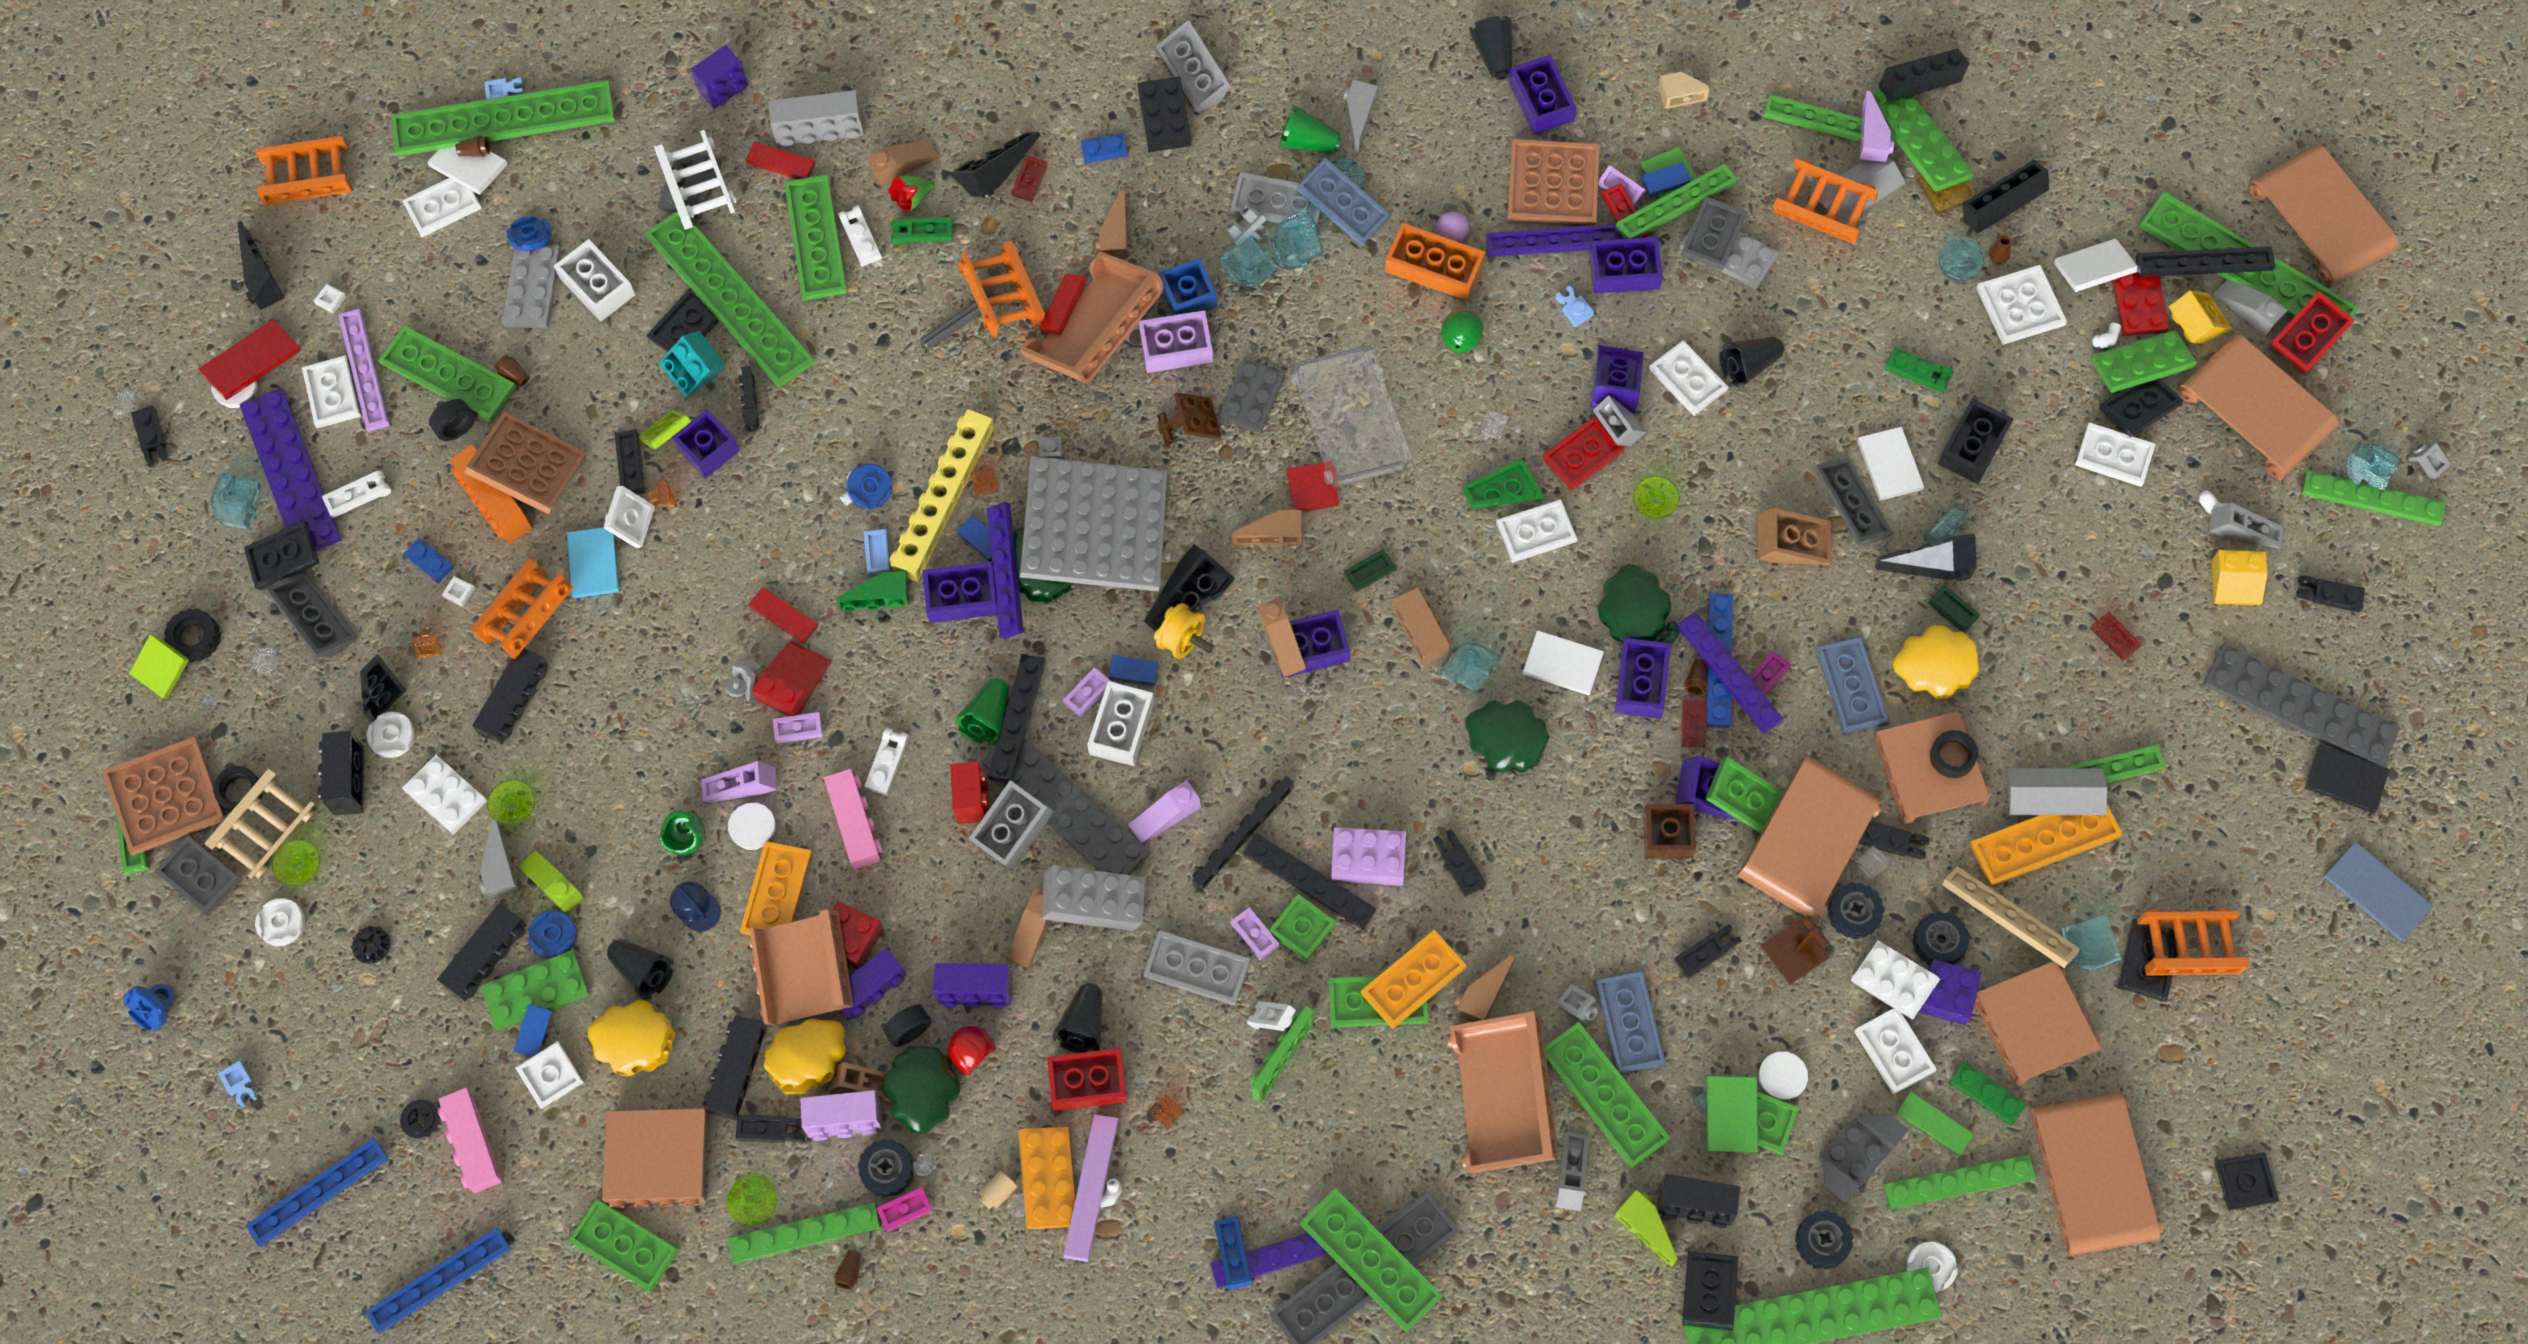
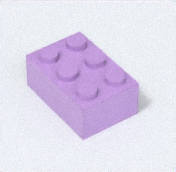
M1205 310L1138 322L1147 373L1213 362V351Z
M1334 827L1331 880L1344 883L1403 886L1406 831Z
M875 1090L800 1098L802 1128L808 1137L813 1138L815 1141L828 1139L827 1136L837 1135L838 1138L852 1137L853 1133H862V1135L870 1136L877 1134V1131L883 1130L882 1105Z

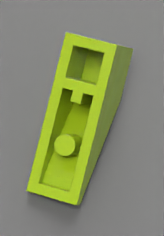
M536 850L518 866L565 914H568L584 899L581 893Z
M1636 1190L1616 1212L1615 1217L1667 1264L1673 1267L1678 1259L1658 1211L1652 1204L1654 1201L1645 1192L1640 1193Z

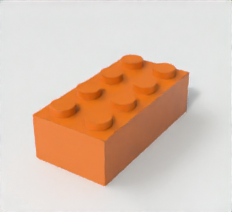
M1402 223L1386 257L1385 272L1469 301L1484 266L1485 251Z
M471 444L449 459L453 466L450 471L462 489L467 492L474 505L481 511L485 520L490 523L500 540L505 538L511 544L530 531L532 527L510 495L464 473L466 466L477 452Z

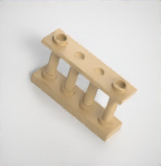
M270 769L262 775L205 842V845L212 851L216 847L219 849L223 848L252 871L248 875V878L251 880L255 876L259 879L268 869L265 864L302 821L307 823L315 813L313 810L315 804L312 801L305 807L277 786V782L274 780L276 774ZM264 791L272 793L299 814L291 825H288L260 803L261 800L258 798ZM248 810L251 812L255 811L283 832L275 844L244 822L243 816ZM232 828L240 830L267 851L259 863L229 841V837L226 835Z

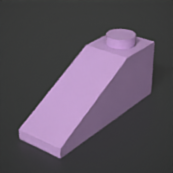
M1866 91L1862 107L1860 160L1886 162L1888 155L1893 153L1894 140H1890L1891 131L1871 91Z
M759 761L701 780L703 802L705 803L759 796L777 790L775 767Z
M1185 781L1162 796L1132 821L1128 827L1136 839L1143 845L1201 808L1200 798L1189 782Z

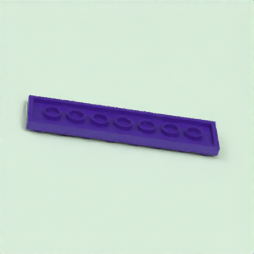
M281 387L239 404L285 528L302 521L308 522L316 551L342 541L335 521L329 514L322 498L324 492L283 388Z

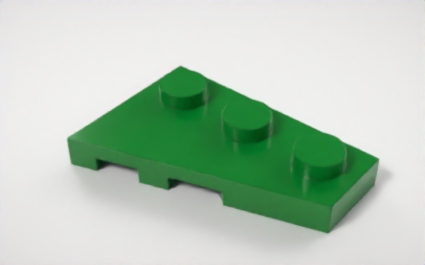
M1522 458L1461 487V491L1472 509L1544 499V494Z

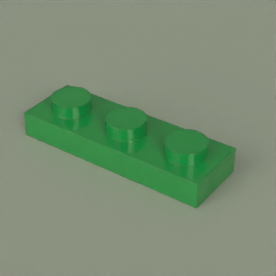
M1964 1061L1949 1081L1951 1085L2011 1126L2027 1105Z

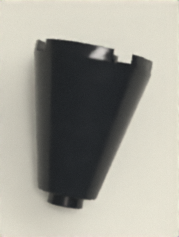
M1494 16L1476 22L1474 29L1472 27L1469 28L1470 35L1491 77L1497 80L1508 78L1510 68H1512L1511 18L1505 16V20H1499V16Z
M1776 337L1729 342L1722 345L1723 351L1719 352V361L1725 377L1730 376L1733 380L1730 383L1739 387L1750 382L1783 356L1784 345Z
M623 939L612 942L607 949L609 961L636 995L643 1000L653 998L650 995L655 992L661 993L673 976L674 970L671 969V964L674 965V963L666 955Z
M1087 983L1080 986L1055 1027L1052 1037L1054 1041L1057 1038L1061 1042L1060 1047L1074 1053H1083L1088 1050L1098 1051L1100 1049L1103 993L1097 985Z

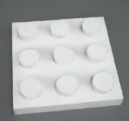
M2041 265L1979 283L1976 287L2002 345L2065 326L2067 323Z

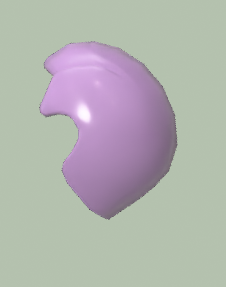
M1457 211L1447 212L1439 218L1434 228L1435 234L1462 243L1470 233V223L1462 213Z

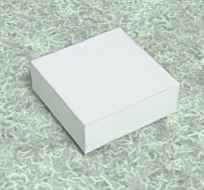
M326 283L313 301L316 305L334 314L347 296Z
M453 576L442 596L464 607L475 587Z

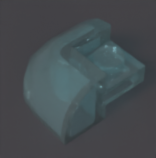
M1306 209L1281 221L1274 238H1272V246L1278 265L1284 269L1305 267L1308 265V260L1325 253L1320 240L1322 236L1318 226Z
M1252 237L1238 247H1234L1217 260L1230 279L1243 287H1255L1262 284L1280 271L1267 252L1264 253Z
M2358 442L2346 463L2347 474L2357 486L2364 479L2370 486L2384 491L2402 458L2373 443L2372 446H2366Z
M230 473L219 474L210 502L215 518L227 526L250 530L257 510L254 504L261 486L258 481L236 478L234 474Z
M1471 641L1461 643L1451 650L1437 671V674L1456 685L1461 683L1478 693L1486 679L1491 676L1498 665L1501 656L1478 643Z
M2106 914L2059 928L2060 935L2080 948L2078 954L2072 959V962L2077 966L2093 970L2122 962Z

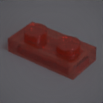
M1026 155L1011 191L1013 197L1033 202L1048 166L1047 161Z
M2109 611L2090 627L2123 662L2142 646Z
M1683 699L1681 747L1705 748L1706 701Z

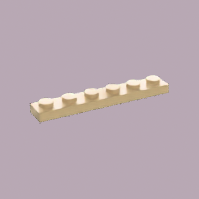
M1957 866L1944 879L1942 885L2063 968L2078 954L2080 948Z

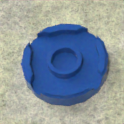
M535 216L523 217L514 221L511 224V228L507 229L506 232L509 244L513 248L522 251L539 249L545 246L552 237L550 224L543 218L541 220L536 219Z
M876 464L860 465L850 473L846 482V491L850 500L855 505L863 509H875L881 507L889 499L892 493L891 478L884 468Z
M546 911L535 917L528 930L529 944L536 953L546 958H553L570 951L577 938L575 923L570 916L562 911Z

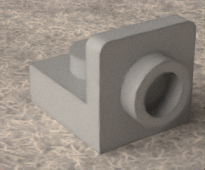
M1061 436L1038 438L1039 457L1063 459Z
M2421 443L2413 448V453L2408 457L2410 462L2418 461L2430 479L2437 478L2451 465L2437 443Z
M1573 984L1568 987L1557 1001L1559 1007L1576 1016L1584 1026H1587L1597 1016L1600 1009L1592 995Z

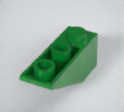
M906 571L882 572L838 596L836 601L839 609L844 611H855L857 608L877 610L880 607L898 609L909 605V580Z

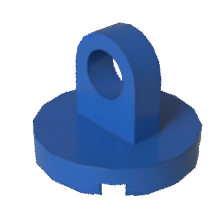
M157 984L149 990L145 987L135 986L124 995L125 1007L129 1006V1016L137 1025L146 1030L154 1029L156 1031L167 1022L166 1009L173 1002L174 991L171 987L164 984ZM155 994H164L167 999L160 1000Z

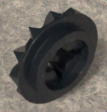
M368 925L367 928L359 929L357 935L352 937L353 942L352 946H350L353 956L362 963L373 964L379 962L387 955L390 949V938L379 926L372 927ZM372 938H374L373 942L378 946V948L374 946L369 947V949L366 950L367 946L363 943V941H371Z
M415 1100L409 1103L400 1116V1125L404 1133L416 1139L429 1137L433 1131L437 1130L438 1123L441 1121L437 1107L428 1100ZM417 1111L423 1117L427 1116V1118L424 1119L425 1127L421 1126L419 1123L414 1124L418 1120Z

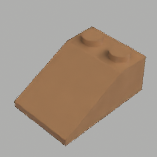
M1771 508L1757 516L1758 559L1780 564L1830 565L1831 521L1778 508Z

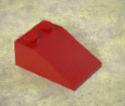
M790 641L765 668L751 691L756 701L787 716L800 715L831 664V660Z

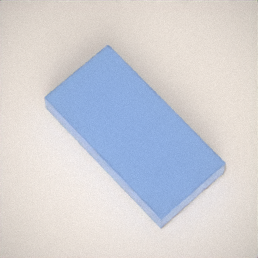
M887 529L863 531L867 575L876 576L882 572H891Z

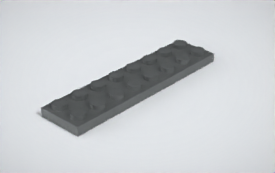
M2225 644L2222 645L2203 685L2341 752L2382 767L2385 765L2401 728Z
M1024 738L1013 782L1054 810L1047 824L1098 871L1130 875L1150 855V851ZM995 748L981 761L982 765L988 770L990 769Z
M1429 1192L1378 1230L1414 1267L1459 1233L1457 1227ZM1336 1262L1271 1312L1270 1316L1291 1344H1316L1371 1302L1373 1298Z

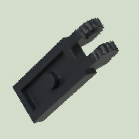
M745 366L741 367L742 375L738 376L740 389H744V396H741V404L744 410L742 417L744 424H746V429L754 432L759 428L755 380L751 367Z
M151 405L131 412L147 465L149 467L155 465L151 452L156 450L158 451L159 458L163 462L167 461L168 456L165 449L167 446L154 406Z
M2300 576L2298 578L2300 585L2315 588L2314 591L2298 589L2296 592L2298 598L2354 612H2361L2363 609L2365 588L2319 578L2316 579L2311 576Z
M1870 821L1858 844L1903 857L1910 856L1924 859L1926 857L1925 851L1915 847H1908L1909 842L1926 846L1929 844L1930 839L1927 836L1911 834L1912 832Z
M1452 829L1446 831V836L1454 848L1447 851L1439 836L1433 838V841L1441 854L1442 861L1466 897L1486 886V882L1464 846L1459 843Z
M1730 924L1716 933H1711L1674 958V961L1687 979H1690L1725 956L1728 951L1742 942L1740 937L1733 938L1725 945L1721 942L1720 939L1730 934L1733 930Z
M739 1114L737 1116L736 1141L805 1142V1135L787 1133V1126L802 1128L801 1119L767 1115Z

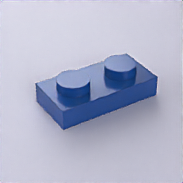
M1124 133L1081 140L1084 163L1128 156Z
M418 538L404 553V556L438 584L454 568L450 561L421 538Z

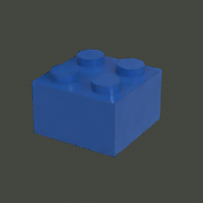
M1201 258L1158 272L1163 282L1162 292L1172 315L1208 311L1217 307V296Z

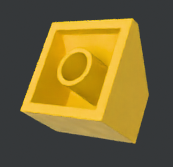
M2190 290L2169 306L2172 311L2171 316L2173 320L2182 326L2184 337L2191 343L2203 344L2233 329L2209 293Z
M2218 550L2211 560L2214 604L2262 605L2267 578L2266 552Z

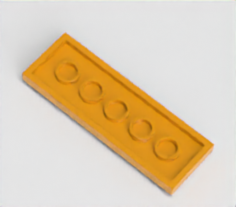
M2107 804L2106 815H2039L1973 840L1969 845L1989 886L1992 887L2121 838L2123 834Z

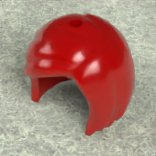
M965 1026L955 1031L947 1047L952 1063L966 1075H969L981 1061L996 1050V1045L990 1035L977 1026Z

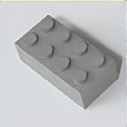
M856 90L768 101L770 124L777 146H791L799 143L811 144L815 141H833L840 138L864 136L862 112Z
M1052 865L1044 872L1042 919L1134 931L1143 924L1145 877Z

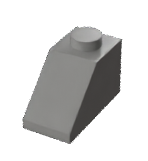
M1609 395L1593 409V412L1617 445L1631 447L1646 433L1637 418Z

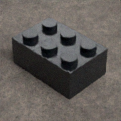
M1180 76L1137 83L1148 153L1191 146V134Z
M1972 398L1937 464L1979 484L2014 418Z
M351 731L322 733V741L319 742L318 746L319 753L322 756L321 764L318 765V774L321 778V786L318 787L319 800L334 815L363 813V744Z
M1665 1174L1660 1183L1657 1211L1658 1214H1662V1218L1676 1220L1677 1217L1687 1218V1222L1693 1224H1702V1221L1711 1222L1713 1227L1727 1228V1225L1731 1226L1737 1217L1741 1186Z

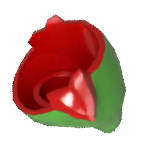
M903 175L893 179L887 191L890 194V199L895 201L903 211L911 212L922 202L926 193L934 189L935 185L932 181L919 176Z

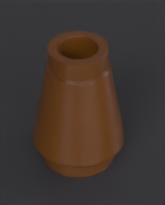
M478 135L456 144V153L459 157H485L486 154L491 152L490 142L486 136Z
M2000 236L1989 248L1988 255L1992 262L2002 264L2010 259L2012 241L2009 236Z
M504 355L495 366L499 375L518 384L520 387L524 386L530 378L514 357Z
M1703 659L1694 660L1684 683L1686 691L1692 695H1702L1708 688L1707 664Z
M847 1250L833 1276L835 1279L834 1284L837 1287L852 1290L854 1285H857L861 1258L859 1252Z

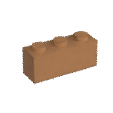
M1416 588L1394 598L1393 609L1425 666L1449 655L1452 643L1446 632L1443 633L1439 627L1441 622L1437 614H1432L1429 608L1430 602L1425 593L1421 594L1419 588Z

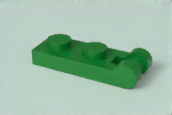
M952 217L894 219L891 221V230H893L891 243L894 245L911 242L953 241ZM908 229V232L902 233V230Z
M1895 347L1885 368L1889 372L1939 392L1946 390L1948 386L1947 380L1953 374V369L1948 366L1937 365ZM1932 374L1939 376V378H1932Z

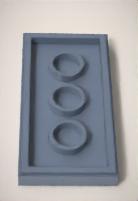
M1326 158L1296 187L1300 194L1361 247L1391 216L1388 211Z
M1862 636L1817 646L1815 650L1842 734L1845 735L1888 725L1890 721Z
M2357 842L2345 852L2324 876L2326 880L2400 942L2406 938L2433 907V905Z
M1643 970L1595 979L1614 1064L1618 1072L1625 1074L1665 1066L1666 1062Z

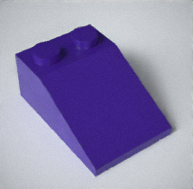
M1599 345L1590 407L1596 408L1609 395L1632 414L1636 413L1641 391L1643 352Z
M1701 756L1682 760L1675 804H1694V812L1738 820L1706 800L1720 763Z

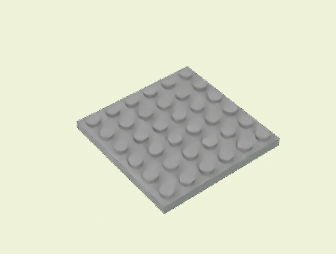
M1031 456L1020 577L1159 592L1167 471Z

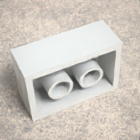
M589 239L554 265L561 281L600 322L635 296L630 282Z
M1108 681L1087 744L1089 755L1134 767L1155 703L1153 693Z

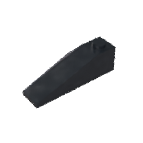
M1039 131L1026 132L1004 143V149L990 150L985 153L986 158L977 161L973 159L952 171L951 176L971 196L987 198L993 195L994 190L1002 185L1041 135Z
M239 221L237 225L244 283L248 289V292L245 294L251 304L256 303L259 309L262 310L285 297L243 222Z
M1975 533L1945 538V543L1931 546L1930 543L1923 544L1922 547L1914 552L1904 549L1879 556L1875 568L1876 570L1944 580H1968L1976 570Z
M1193 544L1177 564L1143 622L1156 632L1163 624L1165 614L1170 607L1175 608L1177 605L1184 603L1189 606V611L1198 612L1204 604L1220 597L1235 578L1209 554Z
M378 654L360 671L363 713L370 722H374L377 716L385 713L401 697L406 689Z

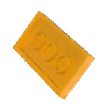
M765 841L740 928L741 934L750 935L749 929L751 928L766 929L794 922L812 857L811 850Z
M1433 930L1362 989L1361 994L1387 1024L1394 1029L1460 974L1467 965L1442 937Z
M1068 1127L1020 1129L1018 1137L1026 1228L1070 1227L1075 1204Z

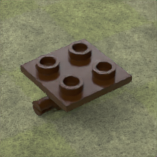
M1177 392L1174 396L1179 413L1169 421L1165 412L1157 414L1160 425L1158 429L1163 435L1164 444L1166 445L1174 442L1171 431L1182 425L1187 435L1220 439L1222 437L1213 404L1209 397Z
M1810 916L1805 917L1802 921L1801 919L1797 920L1761 945L1762 949L1790 985L1830 958L1823 950L1830 942L1823 935V929L1820 926L1817 927Z

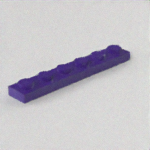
M1616 224L1486 233L1488 257L1590 250L1591 241L1621 239Z
M1004 501L987 508L999 635L1003 639H1008L1024 633L1011 505Z
M1696 611L1677 624L1676 628L1763 734L1783 722L1784 718Z
M1306 1233L1248 1251L1246 1255L1252 1279L1328 1255V1253ZM1222 1260L1210 1263L1217 1289L1227 1287Z

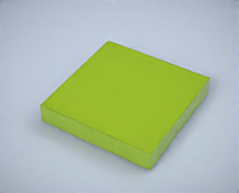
M672 409L640 434L639 439L643 444L656 450L691 421L687 415Z
M150 634L129 674L161 698L168 699L189 659L157 635Z

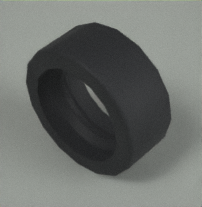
M452 399L444 402L435 409L429 418V426L438 438L443 441H452L467 433L475 422V414L466 402L461 399Z
M1950 730L1942 733L1936 738L1930 750V761L1933 768L1939 774L1948 778L1965 776L1972 770L1978 758V747L1975 740L1967 733L1959 730ZM1947 742L1961 744L1968 753L1966 763L1959 767L1946 764L1940 756L1941 747Z
M232 766L225 769L217 776L214 782L213 793L215 799L230 812L240 801L231 802L226 798L225 790L228 784L239 777H244L251 782L252 788L259 780L250 769L243 766Z
M916 1004L893 1016L885 1024L883 1031L893 1047H900L923 1034L930 1027L932 1020L923 1006Z

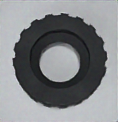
M190 608L185 611L182 610L177 615L172 616V619L166 624L167 627L164 630L165 642L188 658L189 662L203 661L204 658L210 657L220 644L221 633L219 626L207 612L200 609ZM191 625H198L204 631L203 639L193 646L184 644L181 639L184 629Z

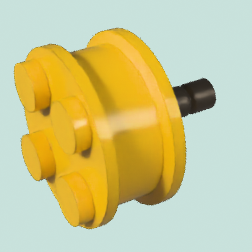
M1184 603L1177 605L1175 608L1170 607L1167 610L1163 624L1154 635L1157 647L1161 650H1170L1176 659H1182L1187 656L1195 645L1208 653H1211L1214 645L1200 637L1205 626V616L1201 613L1194 614L1189 611V606Z

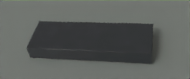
M638 430L615 432L620 486H624L635 494L645 493Z

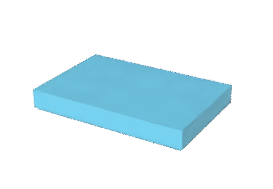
M604 528L568 532L571 585L574 587L571 591L572 597L581 598L619 592L615 535Z

